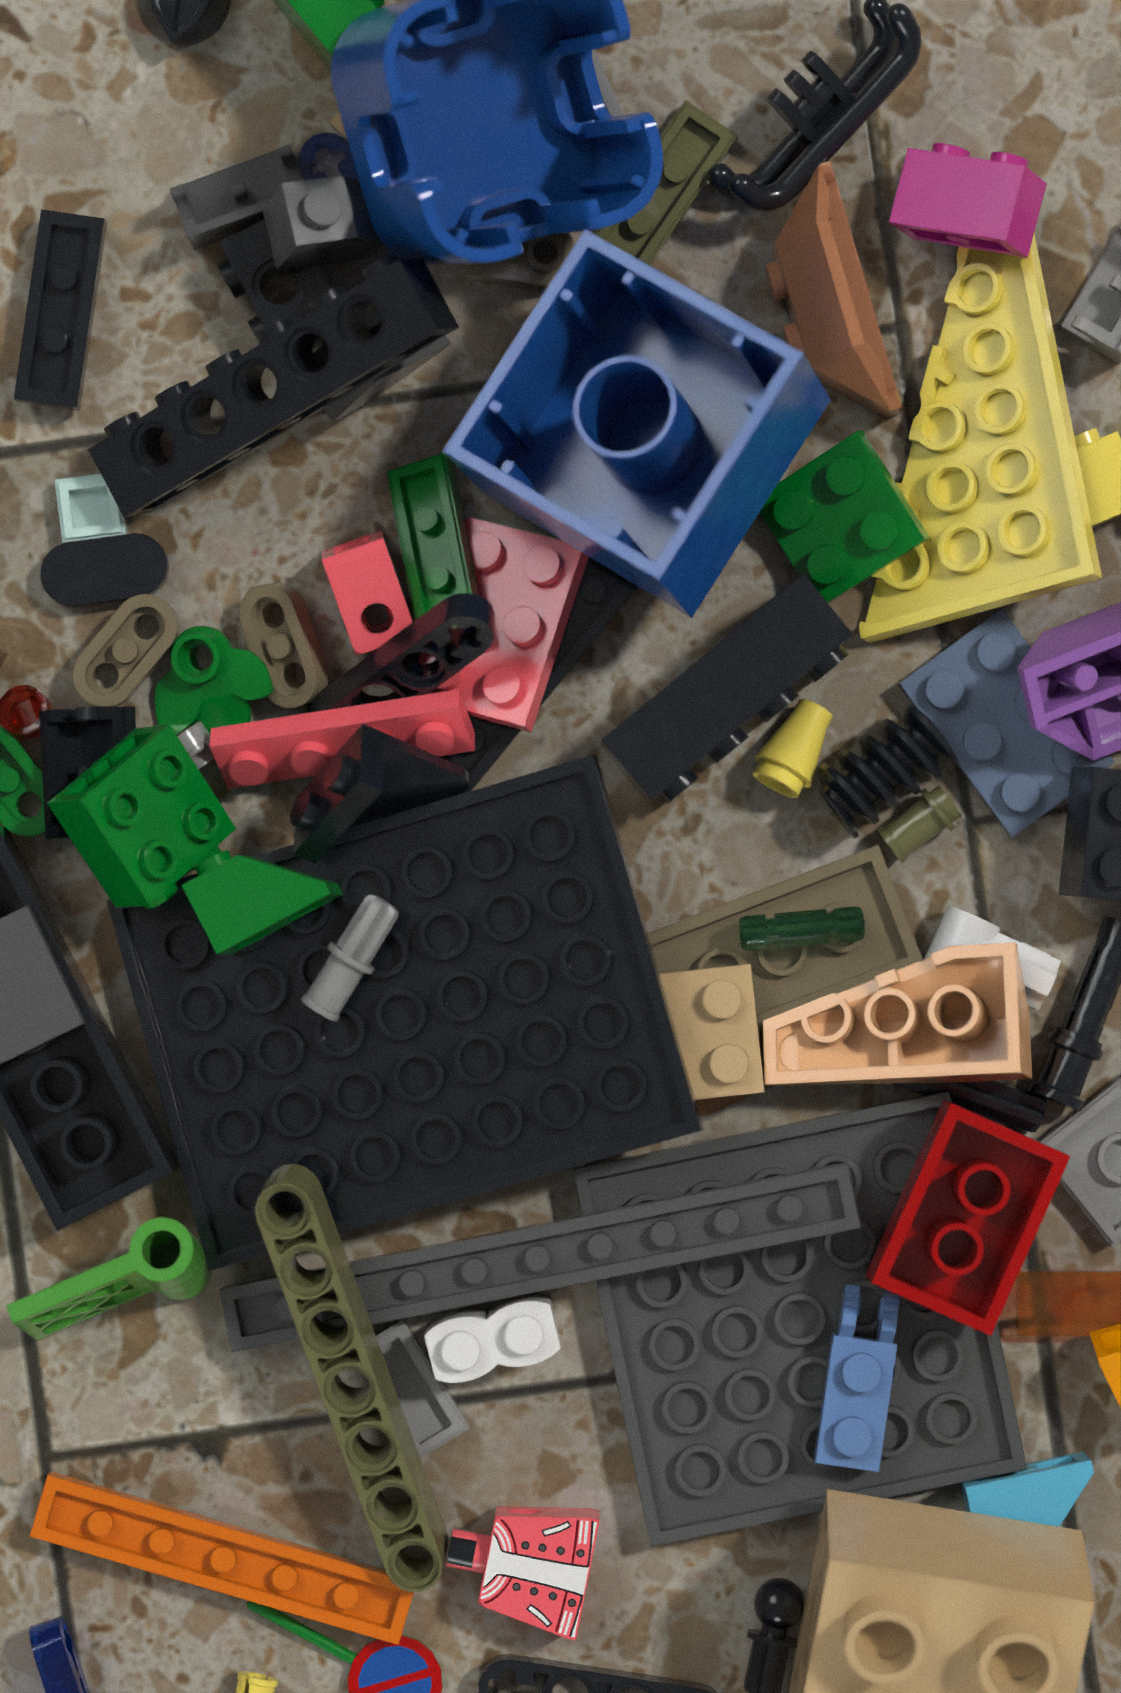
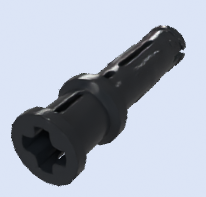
M1106 915L1103 916L1102 924L1096 936L1097 939L1091 954H1089L1061 1027L1055 1026L1054 1030L1048 1034L1047 1041L1051 1044L1038 1080L1030 1081L1027 1091L1077 1111H1081L1084 1104L1079 1096L1093 1061H1100L1104 1053L1101 1050L1103 1044L1098 1041L1121 985V920Z

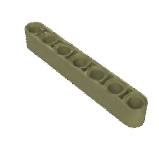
M297 1164L283 1165L270 1174L261 1190L255 1207L257 1223L386 1574L391 1582L402 1590L409 1592L425 1591L434 1586L440 1578L449 1544L447 1530L322 1186L316 1175L308 1168ZM279 1191L292 1192L300 1197L304 1204V1209L298 1212L285 1211L277 1205L273 1194ZM300 1251L315 1252L322 1257L326 1268L319 1271L307 1270L299 1265L295 1254ZM327 1310L338 1312L346 1320L347 1326L336 1330L327 1328L321 1324L317 1314ZM350 1369L359 1371L366 1377L369 1384L360 1388L350 1387L342 1382L338 1373ZM369 1428L381 1430L387 1435L390 1442L380 1446L369 1444L362 1438L360 1431ZM386 1487H398L407 1492L411 1500L405 1503L391 1502L384 1497L381 1490ZM408 1545L422 1546L430 1552L432 1557L426 1560L411 1559L404 1553L402 1548Z

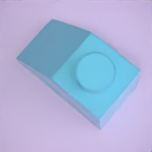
M1081 1451L1026 1463L1027 1469L961 1482L960 1486L966 1512L1060 1527L1094 1474L1092 1461Z

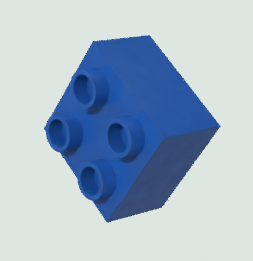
M585 229L445 446L443 452L483 494L692 618L831 399L804 353Z

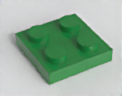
M863 430L854 432L779 482L760 511V514L799 576L804 574L828 604L930 539Z

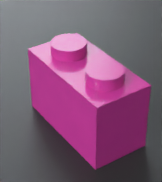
M934 143L931 151L908 148L889 223L911 239L1028 258L1047 183L1028 168L1029 161L1027 159L1005 152H992L990 160L969 157L970 152L968 150L945 143Z

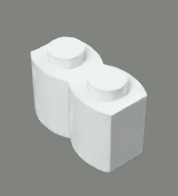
M535 1293L507 1298L495 1305L489 1312L479 1309H461L449 1312L430 1323L424 1335L435 1380L447 1383L474 1380L490 1372L497 1364L508 1367L534 1365L550 1358L561 1348V1339L550 1296Z

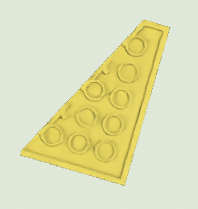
M1035 233L1028 258L958 247L956 254L957 271L955 276L949 281L944 300L948 304V309L938 346L932 345L920 391L921 408L913 419L908 440L912 441L911 450L902 483H896L930 539L872 576L876 578V583L866 621H860L859 623L860 637L869 643L1102 579Z

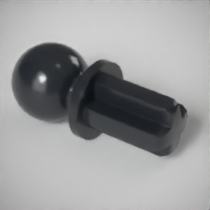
M785 1578L770 1579L763 1583L755 1594L754 1609L757 1617L762 1622L761 1630L748 1629L747 1637L753 1640L744 1680V1689L749 1693H781L789 1649L796 1648L798 1643L797 1639L786 1635L787 1628L794 1626L801 1619L805 1604L801 1589L791 1580Z

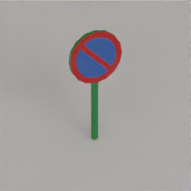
M250 1601L246 1603L247 1608L350 1664L351 1667L347 1676L349 1693H441L442 1691L441 1667L433 1652L416 1638L402 1634L399 1645L374 1639L365 1644L358 1653H355L274 1608Z

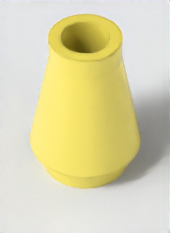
M799 699L792 713L754 756L758 763L753 772L755 779L779 794L790 798H798L803 787H811L825 734L833 715L824 707L810 700Z

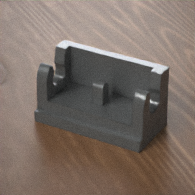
M288 144L269 153L188 183L172 187L170 192L181 216V222L187 239L193 249L196 250L231 237L265 219L262 209L281 183L303 181L291 146Z

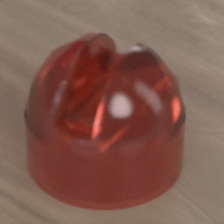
M30 685L15 686L9 689L0 700V723L7 731L18 738H37L40 736L39 711L50 710L52 705L49 699L37 688ZM30 700L37 719L31 726L21 706V703Z

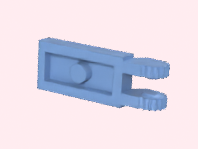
M845 1284L837 1333L832 1332L814 1462L879 1472L898 1345L894 1341L897 1327L900 1295L884 1290L878 1307L879 1323L876 1339L854 1336L857 1316L860 1314L862 1296L860 1295V1286Z

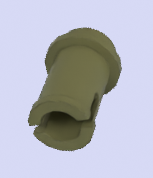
M939 785L930 792L925 788L921 790L920 793L923 795V798L885 827L877 830L902 863L907 860L909 855L946 827L950 832L953 831L955 826L952 823L962 816Z

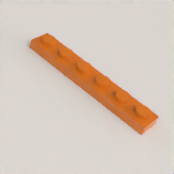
M52 1471L47 1475L29 1536L399 1645L414 1592L402 1590L393 1584L385 1569Z

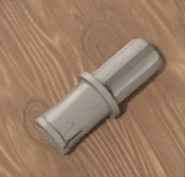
M371 894L364 898L338 943L330 942L327 946L331 954L308 992L301 998L305 1005L332 1021L339 1019L340 1012L364 973L372 974L374 971V967L370 963L398 919L399 912L392 904Z

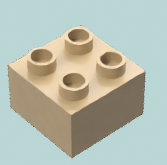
M826 1489L787 1693H1076L1095 1605L1082 1530Z

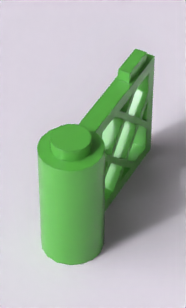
M159 1217L150 1219L138 1227L131 1237L129 1253L10 1303L6 1307L12 1323L38 1341L155 1290L168 1299L182 1301L194 1298L205 1289L210 1281L212 1271L208 1269L202 1244L192 1233L175 1219Z

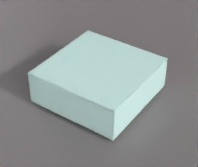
M101 474L55 479L62 543L128 534L126 517H123Z

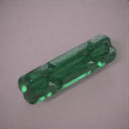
M853 906L835 908V913H827L826 909L774 913V918L766 919L765 914L743 916L739 919L738 923L739 940L744 950L768 949V944L777 943V948L828 944L829 939L837 938L838 942L860 941L865 936L864 913L862 908Z

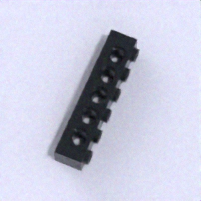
M390 254L376 260L361 271L364 281L345 292L343 286H338L322 293L308 303L312 313L293 324L291 318H286L270 325L256 335L260 345L242 355L239 350H233L216 358L205 366L209 376L193 386L188 381L175 384L154 398L158 407L144 416L140 417L138 412H132L107 425L104 431L108 438L88 450L123 517L150 513L458 329L459 326L424 259L398 260L396 254ZM371 303L377 307L382 318L381 329L376 336H373L365 325V313ZM318 336L324 339L329 350L328 361L323 368L317 364L313 356V344ZM266 368L271 370L276 379V392L272 399L264 393L261 385L262 374ZM215 399L222 405L225 413V420L221 429H218L211 419L210 410ZM164 430L171 436L174 445L173 455L170 460L165 457L160 446V439Z

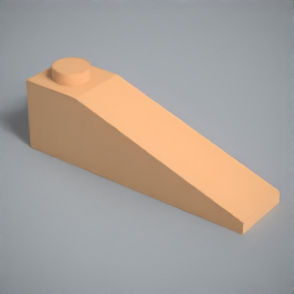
M1017 943L949 946L930 954L931 956L898 970L891 969L874 976L875 979L840 993L828 994L763 1020L765 1085L950 1083L1032 1079L1030 1015Z

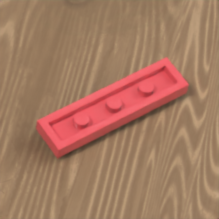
M456 689L211 728L209 748L227 788L232 789L316 776L362 724H366L438 757L475 751V730L460 690Z

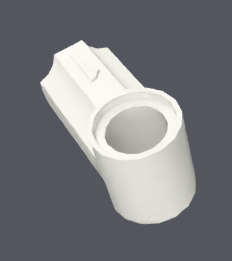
M948 905L925 958L949 946L1016 942L1028 1006L1039 1010L1054 984L1061 961L1029 944L1016 941L999 933L1001 928L986 920Z

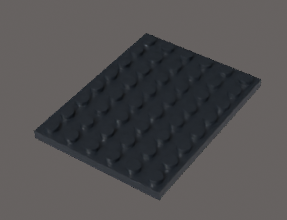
M596 755L586 756L350 827L316 863L294 855V844L253 856L338 883L343 895L232 955L216 954L182 887L183 884L198 877L197 873L180 878L175 883L178 887L176 893L166 902L151 909H145L144 906L116 908L111 900H106L209 1271L269 1254L257 1223L255 1207L267 1178L275 1169L283 1165H301L316 1175L322 1186L338 1233L341 1234L704 1130ZM369 894L378 896L397 909L399 912L398 919L370 963L374 967V971L372 974L364 973L340 1012L339 1019L332 1021L309 1008L301 1001V998L308 992L330 956L331 952L327 949L329 943H338L366 896ZM279 1191L273 1194L277 1205L285 1211L298 1212L304 1209V1204L300 1197L292 1192Z

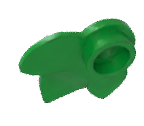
M210 626L188 628L176 638L172 646V669L162 677L156 686L154 698L156 717L159 725L170 724L176 735L197 721H201L209 733H211V728L251 722L252 711L249 700L265 698L273 693L270 673L266 664L259 656L249 650L232 648L228 638L218 629ZM201 646H206L212 653V663L207 669L201 668L196 660L197 651Z

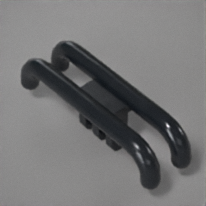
M866 0L863 4V12L873 26L874 33L872 43L840 79L821 57L813 51H809L801 62L815 80L810 84L800 73L793 69L784 78V82L798 97L795 102L792 103L788 96L777 88L766 97L769 104L790 126L792 131L758 168L750 174H736L729 166L722 163L713 165L708 171V180L712 187L726 198L738 200L749 209L760 211L781 208L794 199L808 184L818 165L828 162L906 79L916 65L922 46L920 25L913 12L902 3L890 6L886 0Z

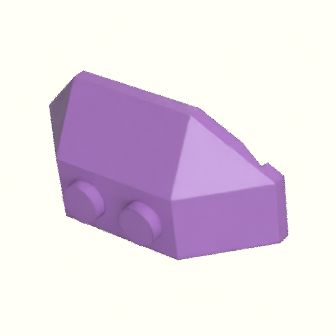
M1121 602L1042 632L1017 667L1030 727L1092 761L1121 750Z

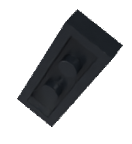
M41 209L14 399L17 402L80 411L107 222L104 218Z

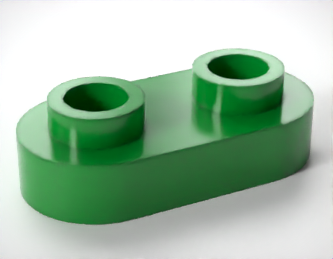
M0 726V822L7 830L16 835L26 837L45 834L42 768L13 733ZM35 793L41 799L42 807L36 816L29 818L21 812L20 801L26 794Z

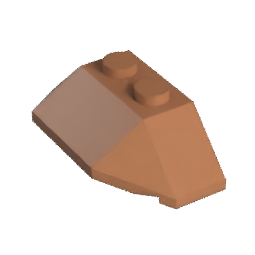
M831 161L824 162L816 168L777 238L771 253L773 262L764 264L765 274L773 300L784 299L791 323L782 325L785 343L804 353L821 384L881 417L888 418L899 413L902 409V403L836 182Z

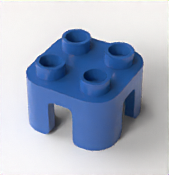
M405 0L369 11L355 19L344 30L332 56L331 81L371 223L382 243L392 253L402 259L423 258L427 266L495 262L523 253L521 244L523 242L555 233L583 232L585 229L592 231L631 218L647 205L658 187L663 168V149L657 124L649 112L618 116L610 115L604 105L592 61V50L630 39V23L623 0Z

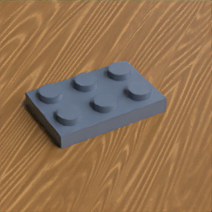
M1001 608L897 685L912 706L924 713L940 731L958 760L959 765L956 764V766L1009 838H1012L1069 796L1072 768L1093 766L1108 768L1115 761L1110 754L1092 761L1030 727L1017 667L1031 647Z

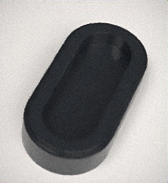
M131 533L60 544L53 548L44 558L40 576L44 590L53 600L67 607H84L126 601L139 594H155L163 587L167 580L169 560L165 550L156 540L144 534Z

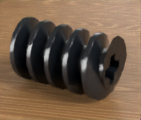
M908 703L900 708L904 728L888 718L879 723L883 743L867 733L858 738L862 758L846 748L837 753L842 770L841 773L826 763L817 767L821 784L818 790L853 839L859 836L854 819L855 816L859 814L874 825L880 821L875 805L876 801L880 799L895 810L900 807L896 791L897 786L902 785L915 795L921 792L917 777L918 771L923 770L934 779H940L942 774L937 759L939 756L943 755L959 765L951 747L932 721L924 713Z

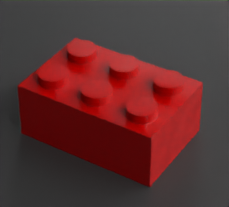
M943 1099L865 1276L871 1283L991 1336L1071 1156Z

